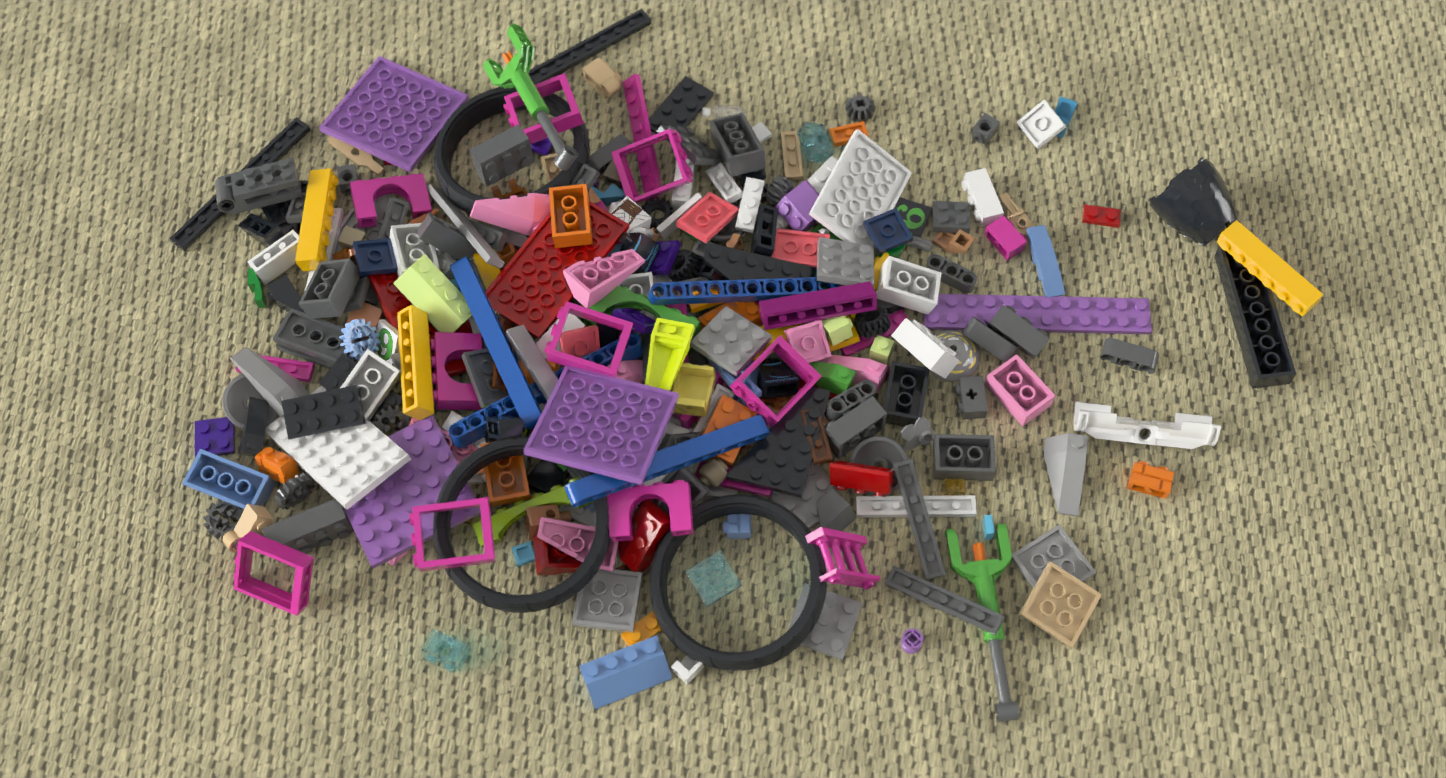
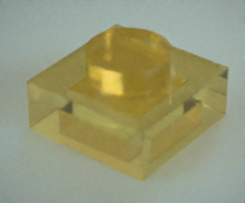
M944 479L945 495H965L964 479Z

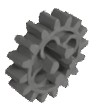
M390 404L387 410L381 407L382 413H375L378 419L372 420V423L383 433L390 430L388 423L381 422L384 417H387L391 423H394L395 416L398 414L402 415V419L396 422L399 428L408 427L411 419L409 420L410 416L403 414V408L399 410V405L397 404L394 409H392ZM396 428L391 429V435L398 432Z
M303 472L300 476L297 474L294 479L290 478L284 483L283 488L278 489L279 493L275 495V502L281 509L285 508L288 510L290 506L294 508L297 503H301L307 498L308 494L312 493L311 489L315 487V480L308 473L305 474Z
M218 499L217 505L211 503L213 508L206 509L209 515L203 516V519L206 521L204 524L205 528L217 540L220 536L223 539V536L228 531H234L244 511L240 507ZM220 513L224 517V519L222 520L220 516L216 514ZM228 518H230L233 522L237 521V523L231 524L228 521Z

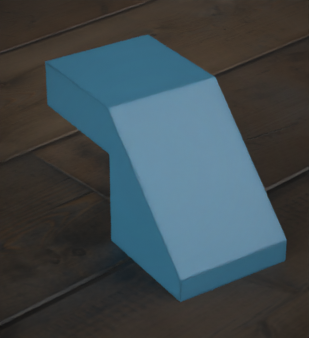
M1060 96L1055 113L1068 127L1078 102ZM1067 127L1056 136L1063 138Z
M614 184L604 193L592 186V189L599 199H602L605 206H610L612 202H619L620 199L623 200L626 197L625 192Z

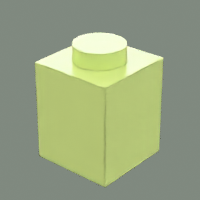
M839 316L822 321L826 337L832 346L853 336L851 330L853 324L849 317Z
M877 335L871 346L869 359L887 365L893 351L894 340Z

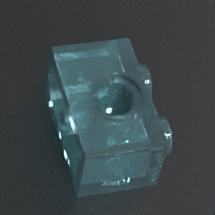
M806 122L797 132L808 162L822 164L834 154L823 124Z
M432 629L421 652L425 656L424 659L432 664H435L437 661L443 664L442 667L450 672H454V670L460 672L471 652V648L464 642ZM444 649H450L448 655L441 656V652Z

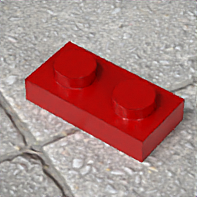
M1084 204L1082 223L1119 228L1121 209Z

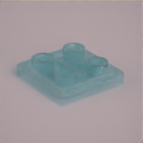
M721 550L686 571V574L707 607L742 586Z

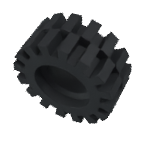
M656 197V200L650 198V202L645 201V205H642V210L650 217L651 213L655 210H661L665 214L660 219L651 217L650 229H657L662 222L674 213L672 204L670 205L668 200L665 202V198L659 200V197Z
M679 250L667 276L673 282L693 279V275L698 273L696 270H699L700 267L698 265H700V262L689 250Z
M877 307V310L861 312L854 318L857 333L862 338H871V336L875 338L878 334L881 336L883 332H887L890 329L891 325L887 310L884 308L880 309V307Z

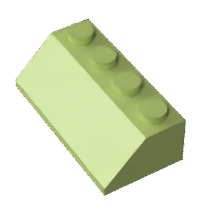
M425 254L393 283L415 307L428 313V321L438 332L454 333L473 316L463 294Z

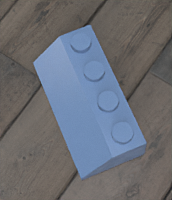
M200 449L182 484L245 509L247 504L261 506L265 503L276 482L269 475Z
M657 635L579 666L595 710L673 679Z

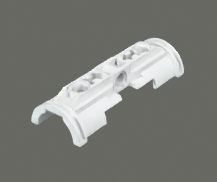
M1075 401L1074 431L1086 432L1096 439L1194 449L1203 445L1215 446L1221 430L1220 425L1212 424V416L1175 413V422L1157 420L1150 422L1117 416L1116 413H1111V405ZM1142 429H1149L1146 436H1139V432Z

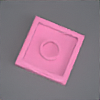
M822 320L784 330L787 342L808 363L832 356Z

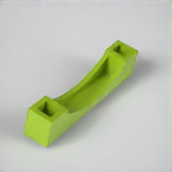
M573 478L569 480V483L579 480V478ZM554 486L548 493H537L529 501L521 500L514 503L512 508L507 509L505 507L495 511L496 514L491 516L494 544L503 541L502 536L517 520L525 516L526 508L553 504L572 506L564 489L565 486ZM593 501L573 508L578 510L592 504ZM480 517L476 523H473V527L480 546L484 547Z

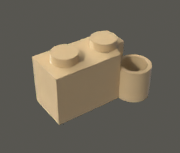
M599 57L582 68L584 79L605 99L622 88L621 76L617 72L612 71L606 61L603 62Z
M247 504L234 531L225 533L223 542L231 552H237L238 548L236 546L240 537H243L249 531L264 536L262 528L272 525L274 518L264 506Z

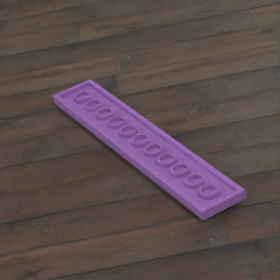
M938 294L935 308L928 315L923 313L924 326L929 330H964L972 317L988 325L1002 305H1009L1016 310L1015 314L1021 318L1026 317L1032 322L1031 325L1034 328H1040L1045 332L1151 334L1152 332L1149 298L1060 296L1047 298V296Z

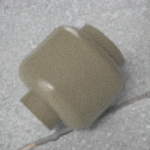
M710 458L700 467L699 473L701 477L699 479L707 487L709 485L718 487L727 478L728 467L719 458L716 460Z

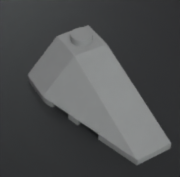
M247 347L230 358L280 417L284 415L281 401L310 395L299 380Z
M1067 433L1045 438L1044 460L1058 514L1078 516L1088 436Z

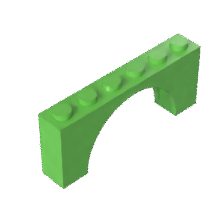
M617 286L601 301L589 307V309L610 316L616 308H634L647 311L657 318L694 324L695 330L691 341L701 331L700 322L696 317L692 315L686 316L676 308L670 309L665 307V305H653L648 301L647 296L642 293H633L626 286ZM578 317L586 326L596 325L594 321Z

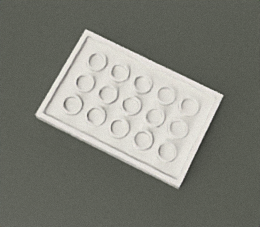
M857 129L853 132L809 215L842 241L874 246L863 226V221L894 209L912 172Z

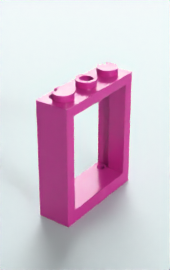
M565 73L535 84L542 98L564 90L571 111L550 119L558 133L584 124ZM517 91L504 96L506 104L503 106L507 115H511L508 118L511 127L516 125L521 127L514 108L525 105ZM540 123L523 130L528 136L530 144L548 138Z
M667 129L611 152L625 195L636 204L693 182V172L687 165V154L681 147V137L676 130ZM670 139L682 179L639 195L626 156Z
M566 301L564 307H560L558 311V325H553L551 331L553 336L552 342L548 341L545 348L547 360L563 366L568 365L616 377L633 323ZM568 314L622 330L610 367L556 350Z
M780 335L730 387L734 394L741 397L752 411L762 415L765 423L772 428L822 376ZM772 351L806 382L776 415L743 383L749 374Z
M488 497L412 507L413 513L409 514L411 526L414 525L415 533L411 534L412 545L416 546V554H413L414 566H418L420 572L496 562ZM480 507L485 554L425 561L421 514Z
M252 531L240 537L236 546L238 551L235 559L236 570L233 576L235 578L234 590L298 616L308 605L314 557ZM253 550L296 568L292 594L251 577Z

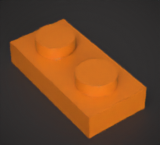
M864 121L830 128L829 134L833 146L846 145L853 132L857 129L869 137Z

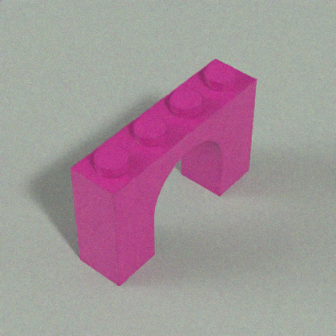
M424 174L350 182V192L358 228L374 227L377 225L374 202L385 194H396L403 197L409 203L412 220L432 211Z
M435 332L434 338L430 339V351H433L431 368H434L432 385H435L433 401L436 402V409H483L480 407L472 384L459 383L453 380L445 370V365L448 362L462 359L463 353L482 349L481 334Z
M675 480L671 484L655 482L650 486L638 484L608 495L609 534L613 542L633 540V511L638 504L647 499H658L668 505L673 536L694 534L691 490L689 483L684 480Z

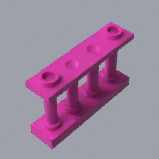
M820 527L806 535L809 544L820 546L828 573L820 577L821 581L830 582V584L860 587L866 590L874 587V583L881 580L880 576L868 574L860 551L862 546L868 544L865 536ZM829 549H831L838 569H836ZM840 551H842V553H843V556H844V559H845V562H846V564H847V567H848V570H849V571H847V569H846V566H845V563H844V560H843V557H842ZM851 553H853V556H854V558H855V561H856V564H857L859 573H858V571H857V568H856V565H855V563H854V560H853V557H852V554H851Z

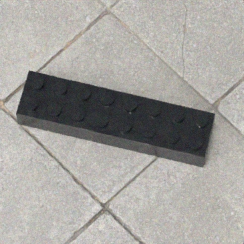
M1219 245L1214 257L1252 389L1290 384L1296 376V371L1271 289L1264 286L1261 280L1252 275L1246 267L1238 263L1231 254L1223 250Z

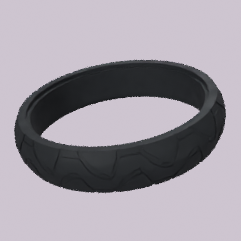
M504 87L494 88L469 99L468 102L466 101L447 119L436 141L434 168L437 181L448 199L469 215L476 200L491 198L471 193L453 179L451 175L453 154L461 139L474 126L491 116L506 112L503 106L506 104L504 96L517 92L515 87L507 89ZM554 93L542 98L549 109V115L553 117L571 111L568 102ZM526 105L514 108L515 110H528ZM585 124L569 129L574 136L573 148L578 153V157L567 171L561 170L552 181L531 193L549 195V188L569 186L583 164L588 165L590 141Z
M530 436L496 440L469 454L448 476L439 493L436 504L456 501L467 482L489 464L511 456L524 455V448ZM563 465L571 472H573L579 479L596 474L590 471ZM608 496L593 501L596 512V529L592 546L586 558L570 577L553 588L535 594H505L480 584L463 567L447 568L445 571L455 585L466 595L480 604L493 609L513 613H528L559 605L581 591L591 581L604 561L611 540L609 534ZM453 510L434 512L433 535L439 559L456 557L450 531Z
M740 494L716 497L693 507V531L703 524L722 516L749 514L769 519L785 528L794 536L804 550L809 562L810 589L803 611L785 634L772 643L755 650L726 652L700 644L679 627L669 606L667 579L674 555L689 535L673 536L670 527L656 549L650 571L651 603L657 621L665 635L681 652L693 660L709 667L730 671H745L768 666L794 651L807 638L817 623L824 606L827 582L820 580V577L827 573L825 561L820 546L807 542L806 535L810 534L811 530L793 512L774 501L754 495Z

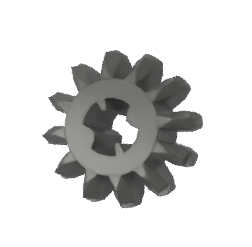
M862 93L859 96L854 94L852 98H848L845 105L846 115L851 117L852 122L858 119V122H861L862 119L864 122H867L868 118L872 119L875 112L873 99H869V95L863 96Z
M778 175L767 188L766 200L776 206L786 194L794 189L793 182L784 176Z

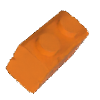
M267 447L255 456L256 464L259 465V472L269 475L277 482L284 484L290 478L294 479L297 474L300 476L295 459L284 452Z
M1145 461L1134 462L1127 489L1166 499L1171 491L1174 472L1169 471L1164 466H1150Z

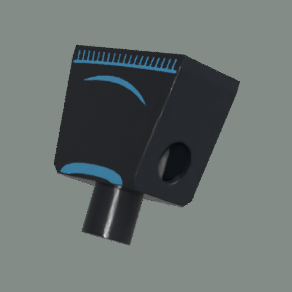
M641 232L622 233L619 241L623 245L619 252L633 249L645 259V263L632 274L649 272L660 245Z
M765 359L759 365L757 382L759 389L762 391L763 399L790 396L797 393L800 379L785 362L773 363L771 359Z

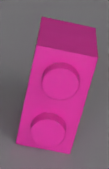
M1004 215L986 226L985 237L1007 261L1025 250L1027 243L1025 236L1019 233L1014 228V224L1007 220Z

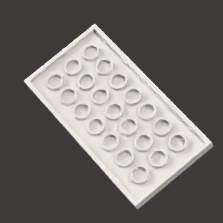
M321 386L311 394L325 392L328 390ZM283 415L267 426L265 434L287 455L292 456L301 468L347 510L411 460L410 456L366 419V424L290 440L287 436Z

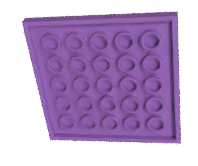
M379 56L321 124L320 131L408 172H412L438 139L439 133L447 119L469 99L465 93Z
M566 365L524 448V455L642 485L677 404L679 393Z
M433 415L388 436L410 456L411 460L348 510L343 506L373 569L416 547L412 545L411 534L415 533L414 525L411 526L409 514L413 513L412 507L436 504L445 481L458 465ZM468 482L456 501L476 499ZM480 507L453 510L451 528L481 514ZM434 513L421 514L423 543L434 538Z

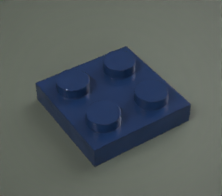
M897 208L863 221V226L879 255L913 241V236Z
M391 238L353 241V250L359 276L397 273L398 267Z

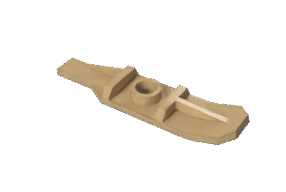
M332 136L328 138V143L331 146L335 147L358 166L367 167L377 175L384 171V168L373 160L371 154ZM354 152H359L358 155H353Z
M1006 192L1000 195L999 198L1007 209V219L1014 224V228L1019 233L1025 236L1027 241L1026 247L1031 253L1026 228L1034 226L1024 210L1016 206ZM1019 221H1024L1026 225H1020Z

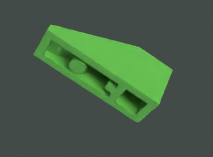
M809 363L822 376L814 384L815 386L830 390L831 393L836 395L854 386L856 371L835 363ZM795 372V374L798 376V378L801 379V380H803V379Z

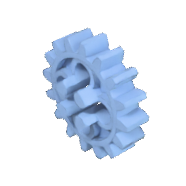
M355 319L346 323V328L341 329L344 335L339 336V338L344 342L340 346H345L344 353L349 352V358L355 357L356 361H358L367 349L372 352L379 350L376 344L381 343L380 340H377L379 333L374 332L377 328L376 326L370 327V321L365 322L364 319ZM369 336L368 340L354 344L351 343V340Z

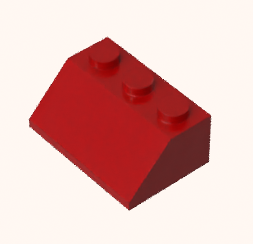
M839 460L830 463V485L836 486L835 489L847 491V488L855 489L856 493L867 494V491L874 492L875 496L886 497V494L892 493L894 469Z
M650 499L641 502L632 518L633 540L619 541L618 545L620 560L634 572L647 569L653 561L661 539L671 527L670 516Z

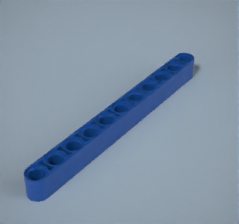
M465 256L451 264L450 268L520 418H522L526 429L529 430L536 426L542 414L541 408L469 258Z
M817 277L660 282L652 285L647 298L653 305L754 302L808 293V291L803 289V286H807L810 290L809 292L823 290L821 285L830 289L839 287V284L817 281ZM784 286L789 287L791 292H787ZM766 287H770L773 293L768 292ZM729 288L734 289L736 294L730 293ZM747 288H752L755 293H750ZM710 289L716 290L718 295L712 294ZM677 290L681 296H675L672 291ZM691 290L698 291L699 295L692 294ZM653 291L660 292L662 296H655Z
M630 334L621 361L635 360L643 354V346L638 334ZM619 339L582 357V359L603 366L611 365ZM565 367L554 372L558 380ZM536 382L530 384L538 404H547L548 401ZM510 395L452 424L449 428V434L454 445L458 448H463L482 439L486 429L487 416L511 415L520 417Z
M757 415L657 451L643 482L763 439L770 434V431L762 415ZM596 473L571 482L564 489L572 507H577L638 484Z

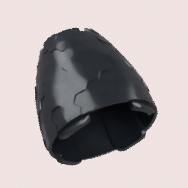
M1202 156L1195 167L1191 170L1188 168L1184 169L1169 182L1164 192L1157 198L1152 196L1148 201L1151 208L1170 227L1186 238L1205 246L1238 220L1232 197L1215 166Z

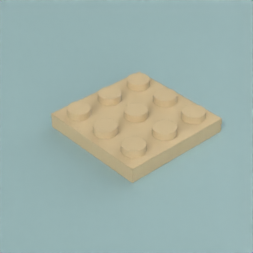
M1048 562L1019 615L1067 646L1073 647L1102 594L1056 564Z

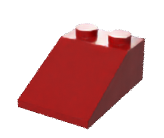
M538 533L533 536L537 575L575 572L583 563L537 537Z

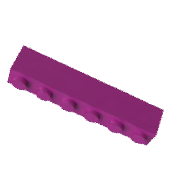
M871 281L759 301L760 318L765 330L877 310V294Z

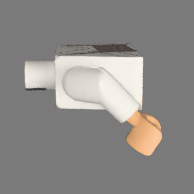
M626 196L623 200L620 199L619 202L611 203L608 212L629 224L627 233L641 232L656 242L660 234L655 233V228L650 229L651 217L632 199Z

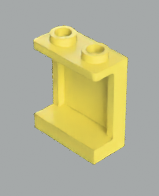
M690 363L682 364L672 392L679 393V399L673 413L707 417L717 378L714 367L709 365H692Z

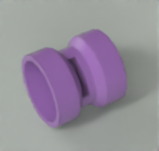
M913 628L904 632L901 646L905 652L913 654L920 650L923 642L921 632Z

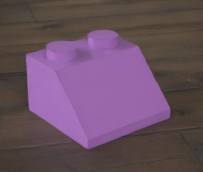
M804 180L786 194L774 208H778V213L793 230L806 232L817 222L809 213L819 193L808 180Z

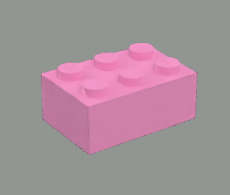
M1017 354L988 374L985 386L1022 427L1049 408L1055 398L1053 392Z

